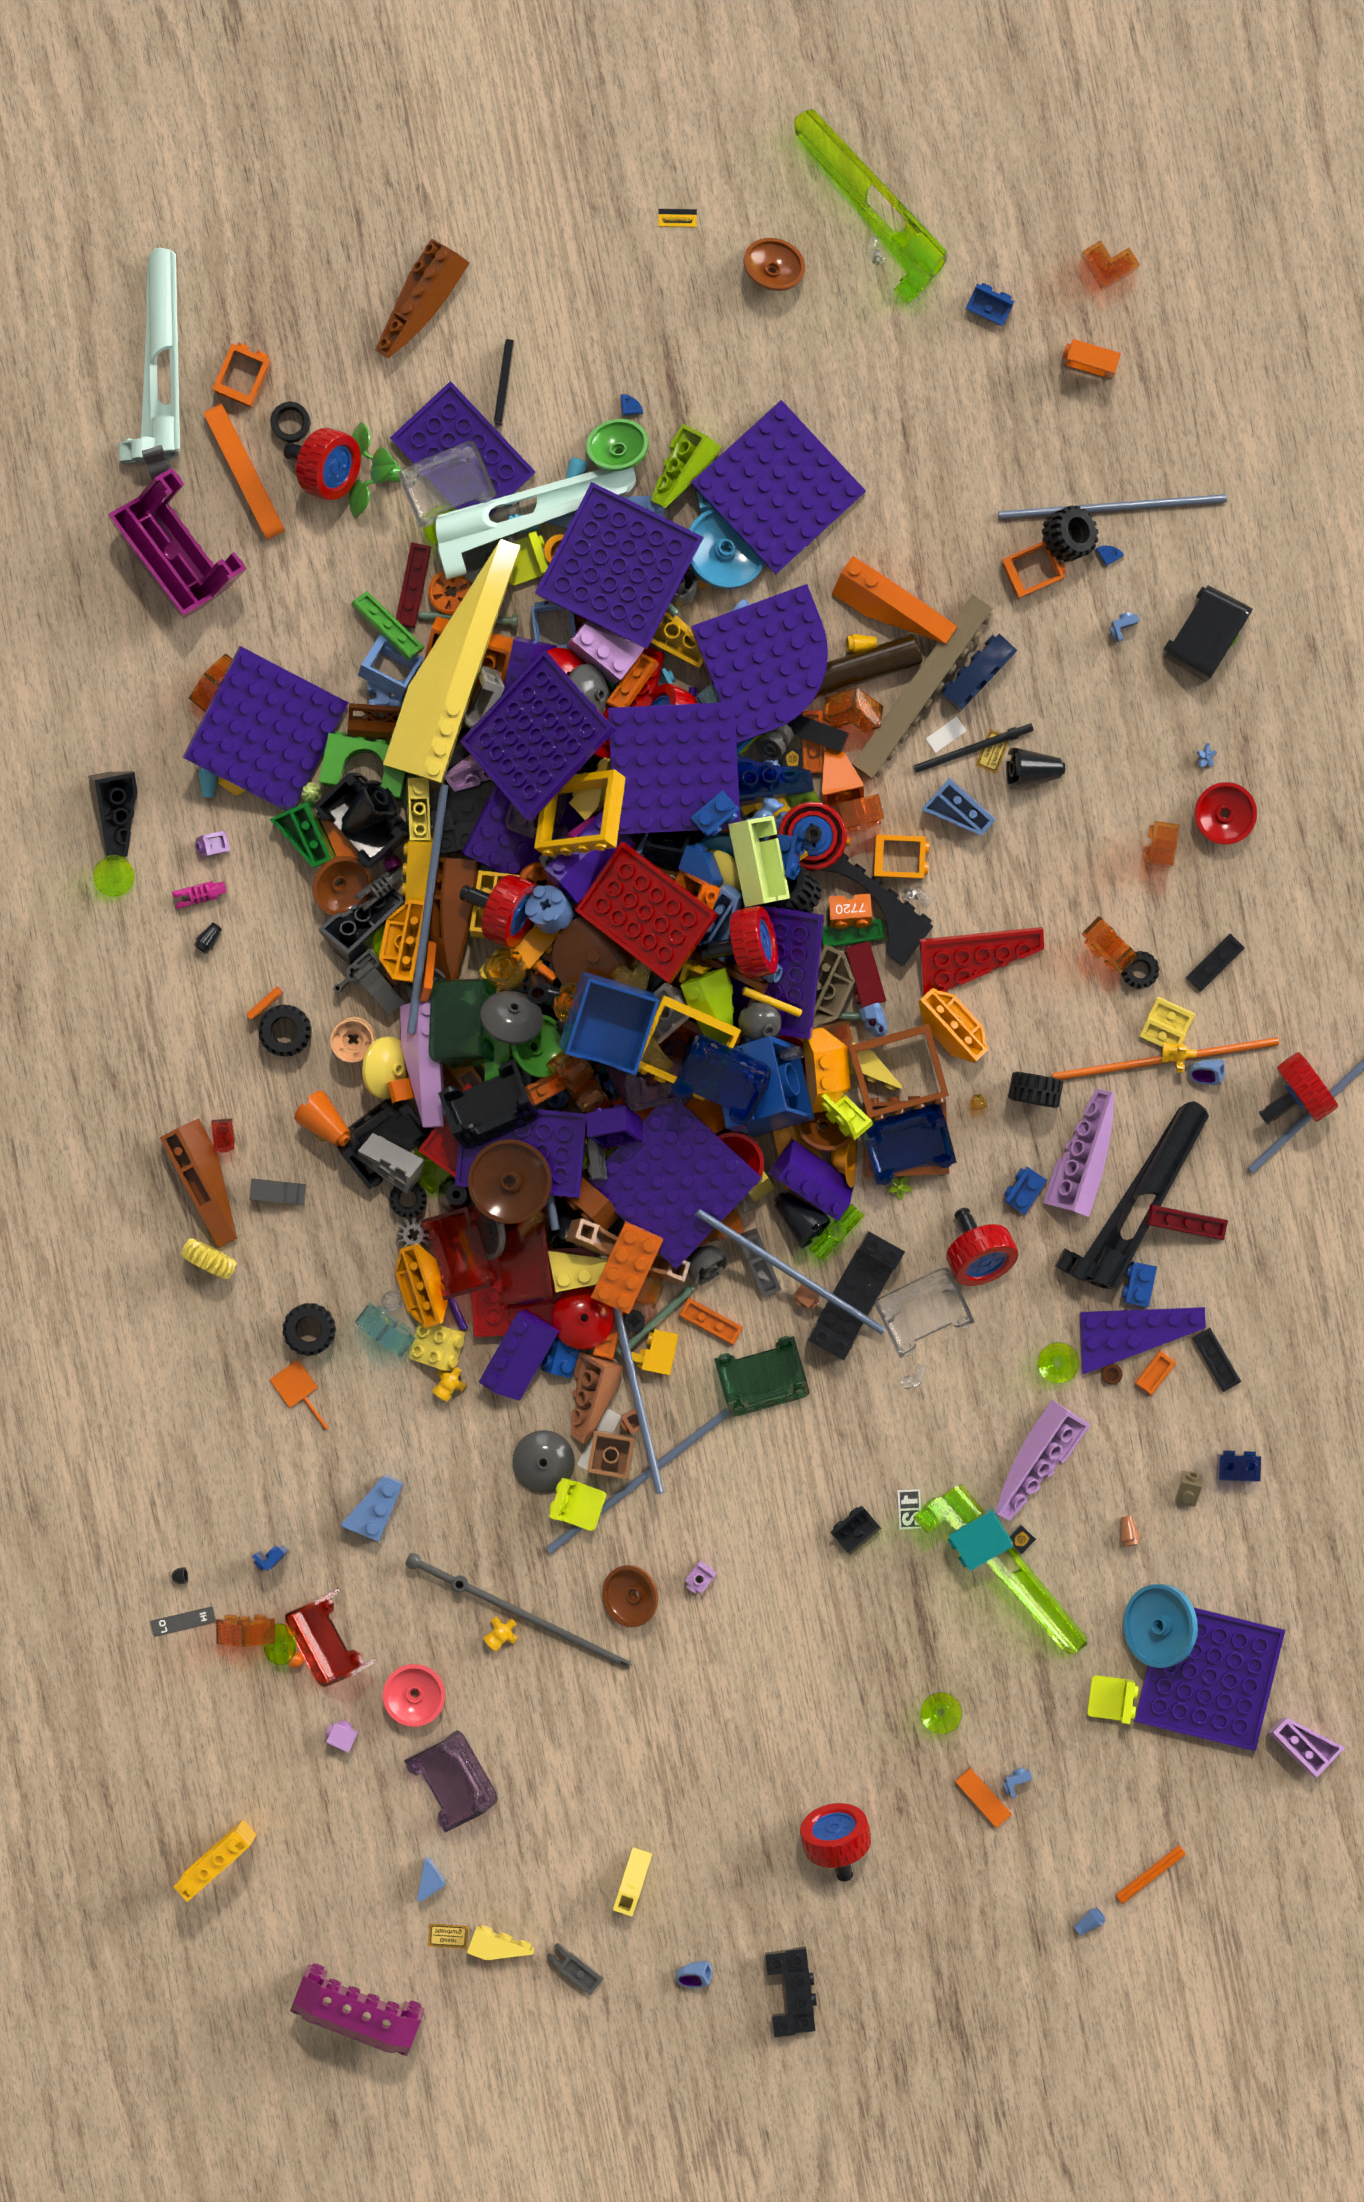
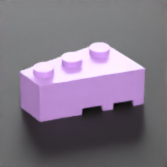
M1280 1718L1267 1732L1310 1777H1318L1345 1748L1289 1718Z

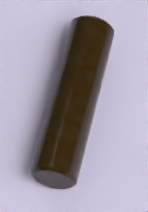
M910 634L827 662L822 685L814 699L921 664L923 661L922 654L915 635Z

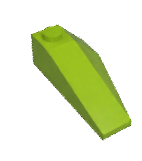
M683 423L671 441L669 448L672 450L669 458L664 461V473L658 478L651 497L652 502L664 508L675 500L714 461L722 448L707 435Z
M726 967L690 977L681 985L688 1006L734 1026L733 986ZM696 1020L713 1053L723 1051L730 1034Z

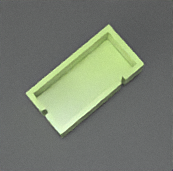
M774 816L728 824L745 907L789 899L790 895L778 838L759 842V838L777 834Z

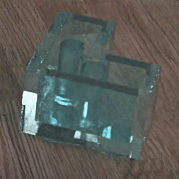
M369 1302L355 1320V1323L376 1342L402 1357L416 1339L410 1333L412 1329L403 1322L398 1324L399 1320L391 1314L387 1315L389 1311L382 1305L378 1304L376 1307Z

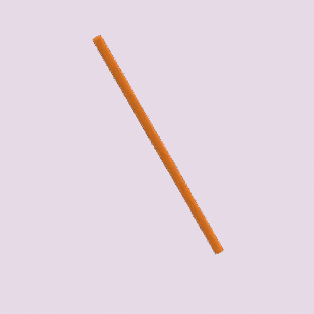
M1278 1037L1200 1049L1197 1050L1196 1058L1279 1045ZM1162 1056L1056 1072L1052 1073V1077L1064 1080L1165 1063H1161Z

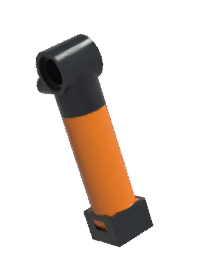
M532 976L527 980V995L531 1002L538 1004L541 1010L544 1005H547L564 1014H569L574 998L573 994L547 983L541 976ZM535 988H541L540 991H533Z

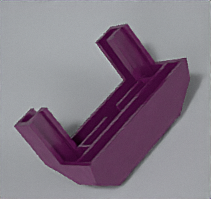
M171 468L155 477L137 498L112 511L108 516L137 560L172 607L184 619L230 588L247 568L235 552L225 561L221 559L215 565L207 557L200 544L190 534L189 529L184 526L177 513L168 504L185 485L180 476Z

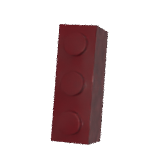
M870 941L846 947L845 956L850 965L857 992L854 993L856 1004H861V1007L864 1008L875 1003L887 1001Z

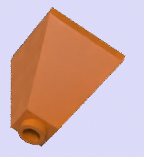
M826 747V750H824L822 798L823 803L830 807L863 800L864 786L844 751L841 753Z

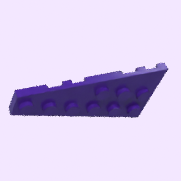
M1205 1307L1080 1312L1082 1374L1205 1329Z

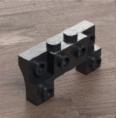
M452 809L445 810L439 855L462 852L477 822L454 825ZM437 811L431 812L433 832Z
M806 1946L765 1952L767 1975L784 1974L788 2013L772 2014L774 2037L816 2031L813 2006H817L816 1993H811V1985H815L813 1972L809 1973Z

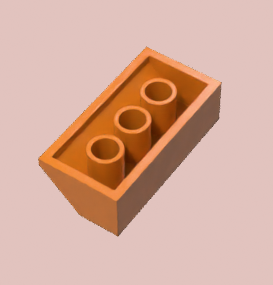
M436 617L431 628L424 660L448 624L449 619ZM492 633L482 665L497 670L504 684L513 638Z

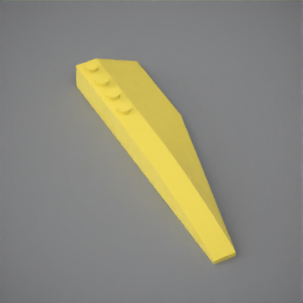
M500 539L408 686L383 765L443 784L521 547L520 545Z

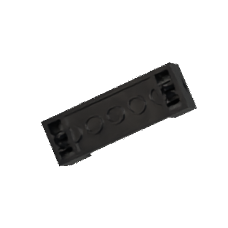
M867 1230L832 1294L868 1316L905 1251ZM827 1301L807 1340L844 1361L863 1323Z

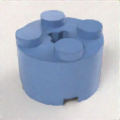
M539 885L534 888L533 895H530L526 901L525 913L543 933H557L556 931L562 928L565 929L573 918V908L570 901L557 887Z

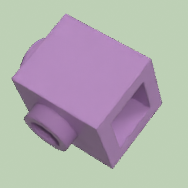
M344 1720L336 1721L334 1726L329 1725L325 1736L328 1737L326 1743L349 1753L359 1731L351 1728L352 1724Z

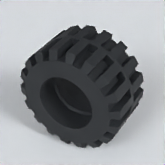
M1071 505L1051 513L1046 518L1047 520L1044 521L1043 526L1045 528L1042 529V534L1044 535V538H1042L1043 543H1046L1047 546L1045 548L1047 551L1050 550V555L1056 556L1057 560H1063L1064 562L1074 561L1090 554L1095 549V543L1098 542L1096 535L1099 532L1095 527L1097 525L1096 521L1092 520L1093 516L1087 514L1085 508L1081 509L1080 506ZM1068 529L1071 531L1073 540L1068 533Z
M800 865V871L796 875L795 880L786 879L790 898L767 903L768 906L808 913L814 911L813 908L817 907L819 904L818 900L821 899L820 892L822 889L819 886L820 883Z
M282 1004L267 1010L264 1013L265 1015L261 1017L260 1025L258 1026V1036L261 1039V1044L270 1053L284 1057L294 1056L307 1047L311 1039L312 1027L310 1026L309 1018L299 1008ZM282 1018L291 1019L297 1026L296 1037L288 1043L279 1042L273 1035L274 1024Z
M1016 1071L1012 1073L1008 1098L1013 1101L1056 1108L1060 1105L1064 1082L1057 1078Z
M304 1303L293 1308L285 1317L282 1326V1333L286 1344L290 1346L292 1351L294 1350L297 1354L305 1356L316 1355L327 1349L334 1340L336 1332L335 1320L332 1318L330 1311L316 1303ZM305 1317H313L321 1325V1334L315 1341H304L298 1335V1323Z

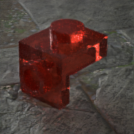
M233 1119L212 1120L213 1150L222 1153L234 1150L235 1134Z

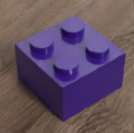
M614 1105L610 1109L597 1108L593 1112L586 1113L587 1137L603 1148L643 1141L641 1117L625 1105Z

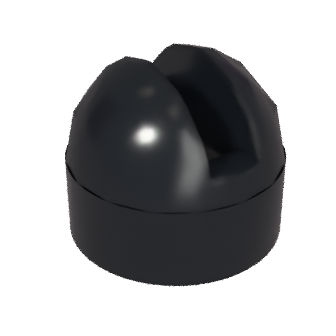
M185 1567L177 1568L173 1571V1582L176 1584L188 1583V1572Z

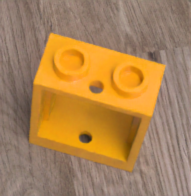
M876 834L873 876L924 879V875H928L929 863L925 862V854H929V841H926L924 836ZM884 841L920 842L919 872L883 871Z

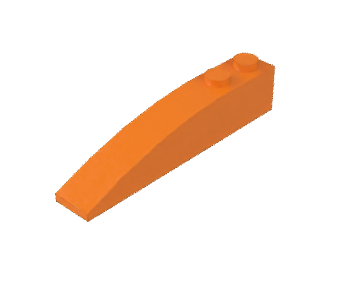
M853 555L840 573L832 592L834 597L867 618L899 627L902 630L919 634L943 644H947L958 628L927 604Z

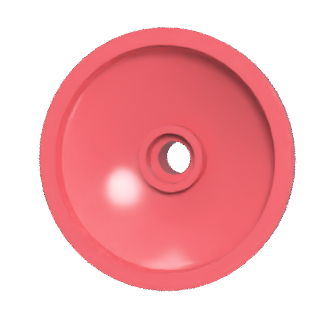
M421 1664L404 1665L396 1669L388 1677L384 1685V1706L389 1715L398 1723L410 1727L423 1726L433 1721L441 1712L445 1702L444 1684L439 1675L427 1666ZM417 1690L419 1692V1695L417 1697H413L411 1695V1691Z

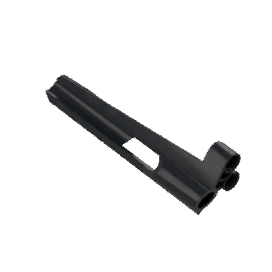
M1195 1101L1188 1102L1179 1107L1157 1145L1084 1258L1064 1248L1055 1267L1081 1281L1103 1289L1117 1287L1150 1226L1146 1225L1148 1211L1132 1239H1123L1120 1229L1138 1196L1154 1194L1156 1196L1152 1204L1161 1206L1209 1117L1205 1107Z

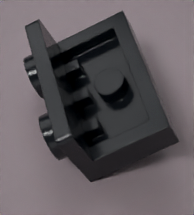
M863 1506L854 1508L844 1521L836 1523L830 1533L847 1553L851 1555L882 1528Z

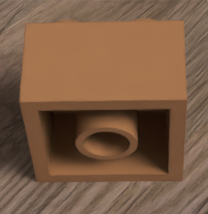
M594 1429L587 1472L628 1479L635 1436Z

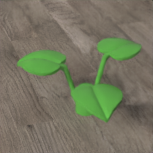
M363 422L357 425L352 437L357 441L361 455L363 454V456L372 460L371 480L364 483L361 480H357L350 490L349 506L355 518H358L364 512L369 503L370 491L367 487L368 485L375 483L384 484L385 481L397 483L402 474L401 468L397 466V462L385 448H378L373 456L366 452V449L370 446V433Z

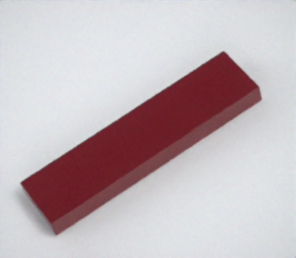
M411 542L396 614V620L402 626L416 628L432 546Z
M1150 1204L1146 1225L1224 1240L1228 1224L1226 1219Z

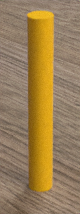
M744 987L742 995L794 1016L800 1017L802 1009L750 988Z

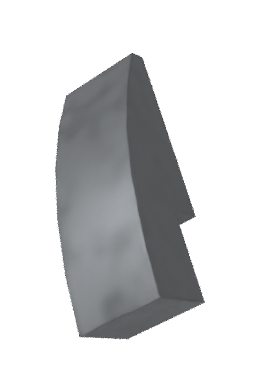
M757 1228L740 1234L765 1250ZM742 1246L762 1297L782 1290L772 1265Z

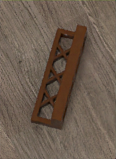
M349 703L347 736L391 739L398 720L395 716L400 714L402 707ZM353 711H362L365 715L353 716ZM379 712L384 713L386 716L377 718L374 714Z

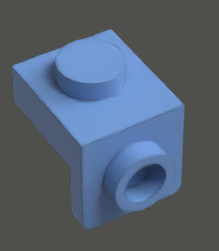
M1131 612L1119 615L1120 619L1111 623L1112 627H1109L1112 638H1116L1117 642L1123 641L1120 629L1137 624L1139 622L1137 614L1132 615Z
M1024 1767L1017 1768L1012 1771L1013 1774L1005 1776L1007 1782H1003L1006 1795L1011 1794L1012 1799L1016 1798L1013 1785L1033 1780L1029 1769L1025 1770Z

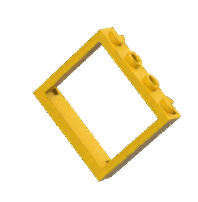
M615 769L575 774L539 812L534 848L542 853L543 856L550 857L560 854L572 855V853L576 852L589 853L593 850L604 851L605 849L616 848L626 777ZM607 788L599 835L552 840L558 794Z
M662 995L644 1052L665 1006L730 1035L705 1089L643 1061H640L638 1072L644 1075L649 1072L655 1075L654 1079L665 1084L667 1080L674 1083L673 1088L685 1092V1089L692 1091V1096L697 1099L704 1100V1098L710 1100L741 1030L666 995Z
M241 1820L185 1870L173 1887L188 1902L248 1849L257 1834L244 1820Z

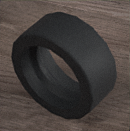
M291 401L278 405L272 412L270 420L271 428L276 436L285 442L300 441L307 435L311 425L310 416L306 409L299 403ZM287 410L297 411L302 416V427L295 434H286L279 427V417Z

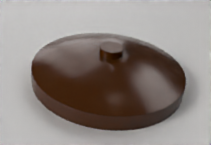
M583 916L574 919L565 929L560 931L552 951L553 967L558 979L574 994L582 971L627 984L636 965V958Z
M514 1139L500 1140L486 1146L473 1160L468 1174V1189L475 1206L486 1217L500 1223H520L534 1217L546 1205L552 1190V1173L544 1155L531 1144Z

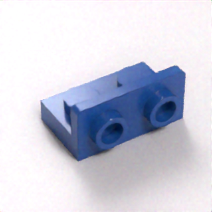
M722 790L690 818L706 837L710 834L714 837L722 830L720 825L725 821L730 823L739 816L736 813L739 808Z
M778 834L786 879L795 880L796 875L800 871V856L805 850L804 839L799 836L792 837Z
M1027 1166L1025 1169L1020 1168L1015 1176V1179H1017L1013 1187L1009 1185L1003 1194L1006 1197L1004 1202L1024 1215L1047 1182V1179Z
M1133 1261L1131 1265H1128L1125 1276L1128 1278L1127 1286H1123L1121 1295L1125 1303L1149 1307L1157 1266Z
M282 1545L280 1547H273L265 1556L259 1551L252 1556L255 1559L253 1563L260 1570L265 1569L268 1571L289 1550Z

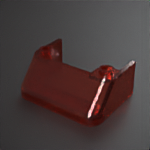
M338 1588L316 1597L285 1615V1621L316 1681L322 1687H327L352 1677L377 1662L375 1658L364 1662L359 1652L353 1649L349 1651L346 1649L329 1616L334 1611V1602L331 1596L340 1592Z

